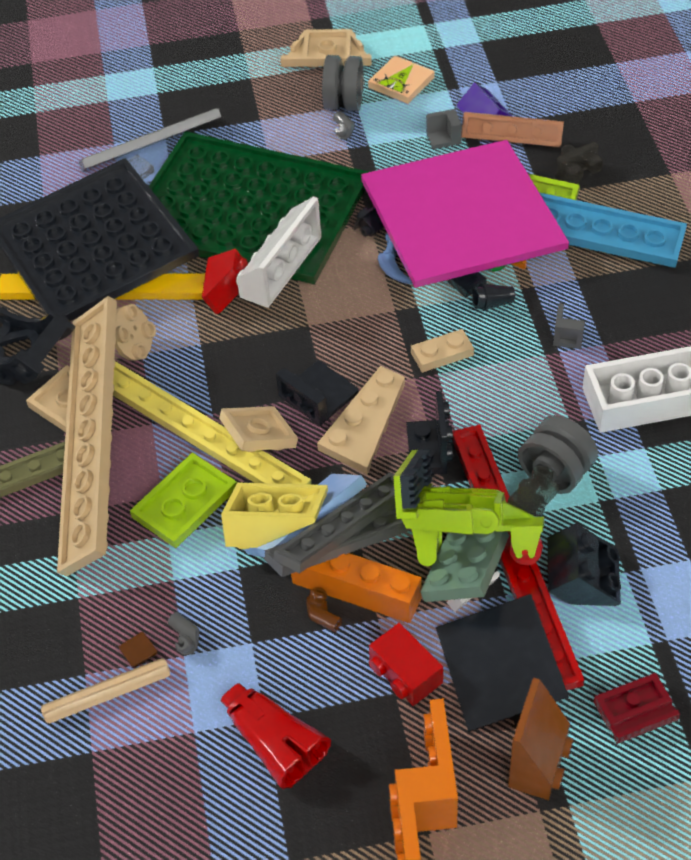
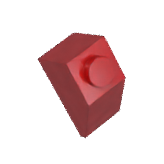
M236 248L209 257L207 260L202 298L215 314L221 313L239 294L236 283L237 276L249 264L247 259L243 258Z

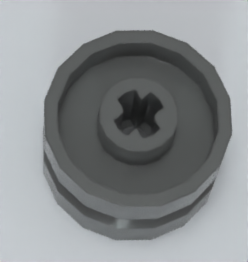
M327 55L325 57L322 80L324 109L338 110L343 97V105L347 111H359L364 88L362 57L348 56L343 68V61L339 55Z
M558 415L547 416L518 449V459L526 474L539 486L558 494L570 493L581 481L583 475L597 461L598 457L596 443L590 434L578 423Z

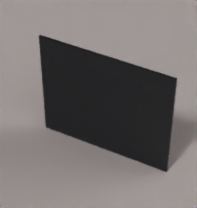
M531 594L436 627L468 732L521 714L533 678L542 681L555 702L569 698Z

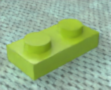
M528 174L538 192L577 200L580 189L579 184Z

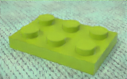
M192 452L130 510V514L134 520L176 549L231 496L237 481Z

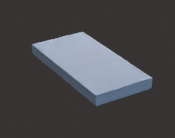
M330 474L318 485H328V492L316 522L365 488L367 483L363 476ZM311 525L257 548L244 550L248 555L264 557L265 550L287 543Z

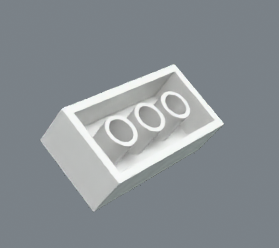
M691 346L586 365L583 391L599 432L691 416Z

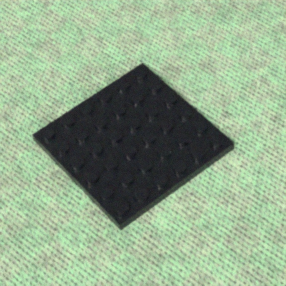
M126 158L0 218V248L46 316L51 311H55L58 314L64 315L70 321L80 317L107 296L115 299L200 256L196 245Z

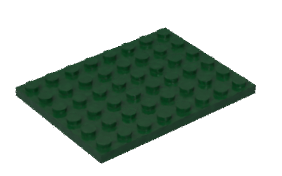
M185 131L148 187L196 245L199 257L208 259L236 248L240 255L247 259L248 263L251 261L253 254L258 252L263 246L267 236L274 232L278 227L279 221L283 217L285 218L292 208L312 197L318 198L321 239L290 278L315 285L365 191L361 174L368 173L369 171Z

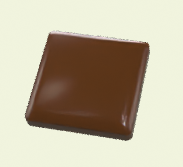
M144 632L137 634L118 646L132 668L137 667L158 653Z

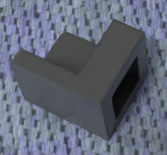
M455 109L426 115V134L432 149L461 144L462 124Z
M558 303L553 346L581 349L585 321L563 318L564 304Z

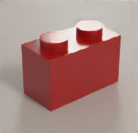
M400 622L369 644L370 660L368 662L371 669L379 677L383 675L390 682L393 692L400 699L405 698L412 706H415L443 684L444 667Z

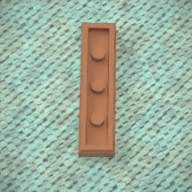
M464 112L462 137L492 141L508 140V142L561 147L564 121Z

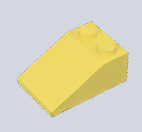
M237 483L221 513L225 546L237 547L239 549L257 548L315 523L327 495L328 485Z

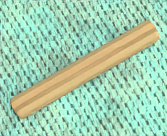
M161 658L43 704L41 706L43 718L46 723L50 724L170 676L167 661Z

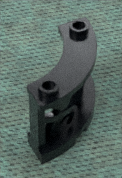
M0 306V383L13 385L16 381H21L23 384H27L36 379L45 367L41 362L58 341L72 333L75 325L67 317L55 311H51L47 316L41 318H28L9 312L6 308ZM26 339L31 341L30 348L26 350L21 349L19 353L7 357L2 346Z

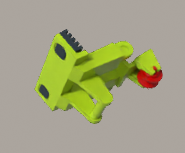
M430 449L412 450L393 476L396 517L402 520L407 529H411L417 550V558L423 566H431L435 563L437 553L443 544V532L473 535V533L490 534L495 530L496 532L511 531L510 554L515 562L521 565H531L541 557L543 543L540 534L543 532L545 524L544 517H536L507 503L504 492L496 489L452 488L450 486L433 487V483H431L433 479L430 476L432 469L429 470L431 468V463H429L431 460V456H429Z

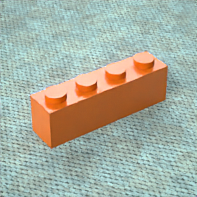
M350 553L341 554L337 558L309 567L301 573L295 572L291 574L293 584L310 590L321 588L325 590L328 596L409 624L422 598L420 593L422 577Z

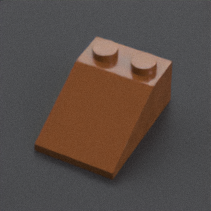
M537 678L532 680L513 738L508 788L549 800L552 789H560L565 769L559 768L562 757L569 759L574 738L568 737L569 721L542 681Z

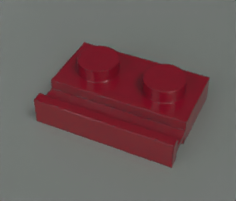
M656 673L594 697V704L607 728L613 733L616 744L679 720L680 716L678 709L674 708L671 697Z

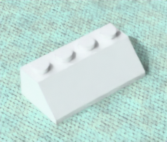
M312 197L292 208L285 218L283 217L279 221L278 227L274 232L267 236L263 246L258 252L253 254L249 264L237 276L236 283L240 298L269 308L321 239L318 198Z

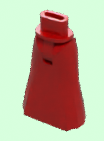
M240 683L234 685L222 696L221 702L228 708L227 713L234 725L251 745L271 776L282 789L291 788L327 755L328 749L331 746V739L291 715L267 696L252 688L247 690Z

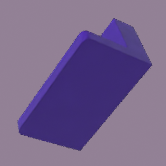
M475 82L457 103V107L463 114L464 112L512 116L488 89Z

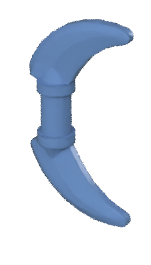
M387 233L385 236L387 247L383 253L378 255L379 265L391 278L402 283L411 284V279L399 269L395 261L396 249Z

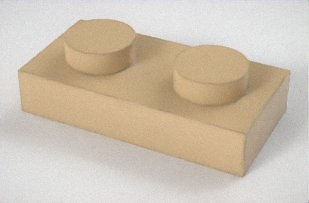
M460 329L411 345V354L421 372H425L474 356V347L464 330Z

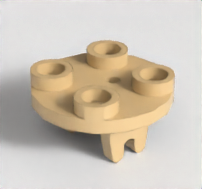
M135 304L125 305L116 309V350L127 360L137 361L145 359L151 350L152 337L156 335L154 323L149 321L143 311Z

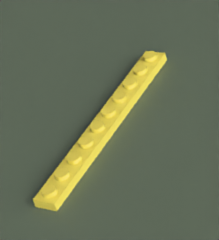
M115 361L113 396L254 483L311 485V479L263 450H256L255 452L241 451L225 427Z

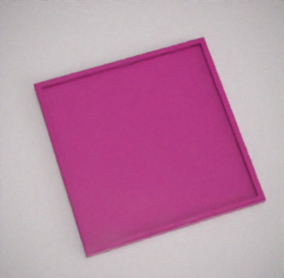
M508 140L361 174L362 183L415 288L566 250L569 247L568 239Z

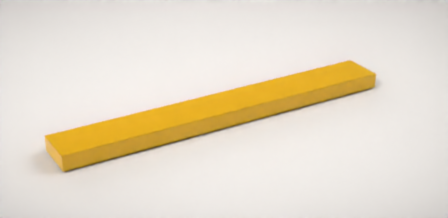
M205 273L163 274L114 300H203L202 291ZM1 274L0 300H35L18 274Z

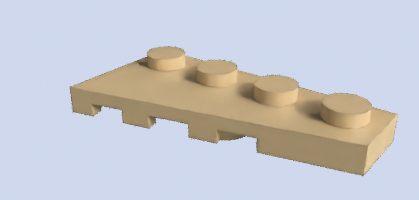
M380 366L317 443L318 451L368 475L372 459L379 449V442L383 432H386L391 413L394 412L405 386V377Z

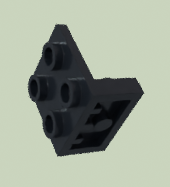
M316 361L300 375L293 374L286 368H282L276 373L279 397L319 426L359 393L357 386L321 361Z
M436 391V420L406 422L409 454L412 450L430 449L429 456H431V460L429 463H431V468L429 470L432 469L431 475L447 474V462L453 460L451 445L453 443L452 425H449V421L445 420L450 419L449 401H443L442 391Z

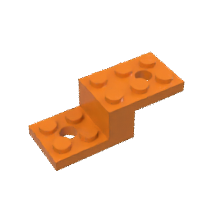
M444 698L429 700L430 713L423 714L425 728L424 743L425 750L428 751V766L395 770L396 783L389 784L390 809L397 860H421L417 832L457 828L458 795Z

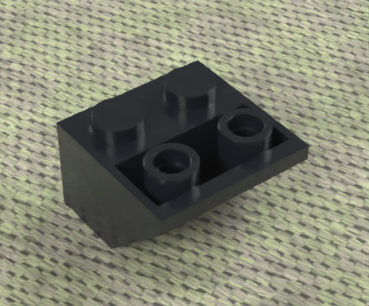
M578 523L547 537L548 592L570 605L618 606L621 604L620 556L618 549Z

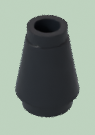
M481 283L473 288L472 299L474 307L485 311L514 303L515 290L513 286Z

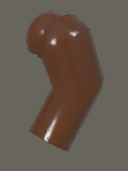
M314 588L310 591V596L306 600L308 617L311 621L335 633L341 626L342 618L328 612L327 593L325 590Z

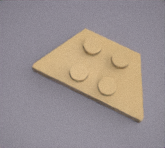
M352 29L304 30L299 39L290 46L291 51L287 56L282 55L280 59L281 67L324 66L327 55H339L343 61V66L348 56H361L363 66H372L371 54H366L364 45L360 40L356 39Z

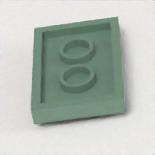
M495 530L490 534L473 533V535L448 532L438 552L437 559L432 565L420 591L424 602L485 597L509 538L508 531L496 532Z

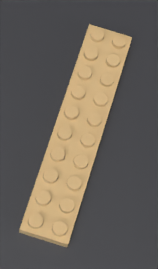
M109 296L72 323L75 325V329L72 331L57 562V573L64 576H69L106 555L108 546V497L110 493L109 473L111 467L110 450L112 441L111 427L117 301Z

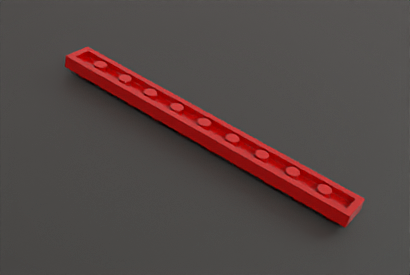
M481 425L452 431L453 443L470 487L496 489L504 492L506 502L513 505ZM508 531L509 538L499 561L514 600L529 594L532 595L566 690L584 686V677L537 562L531 565H521L514 561L510 554L511 531Z

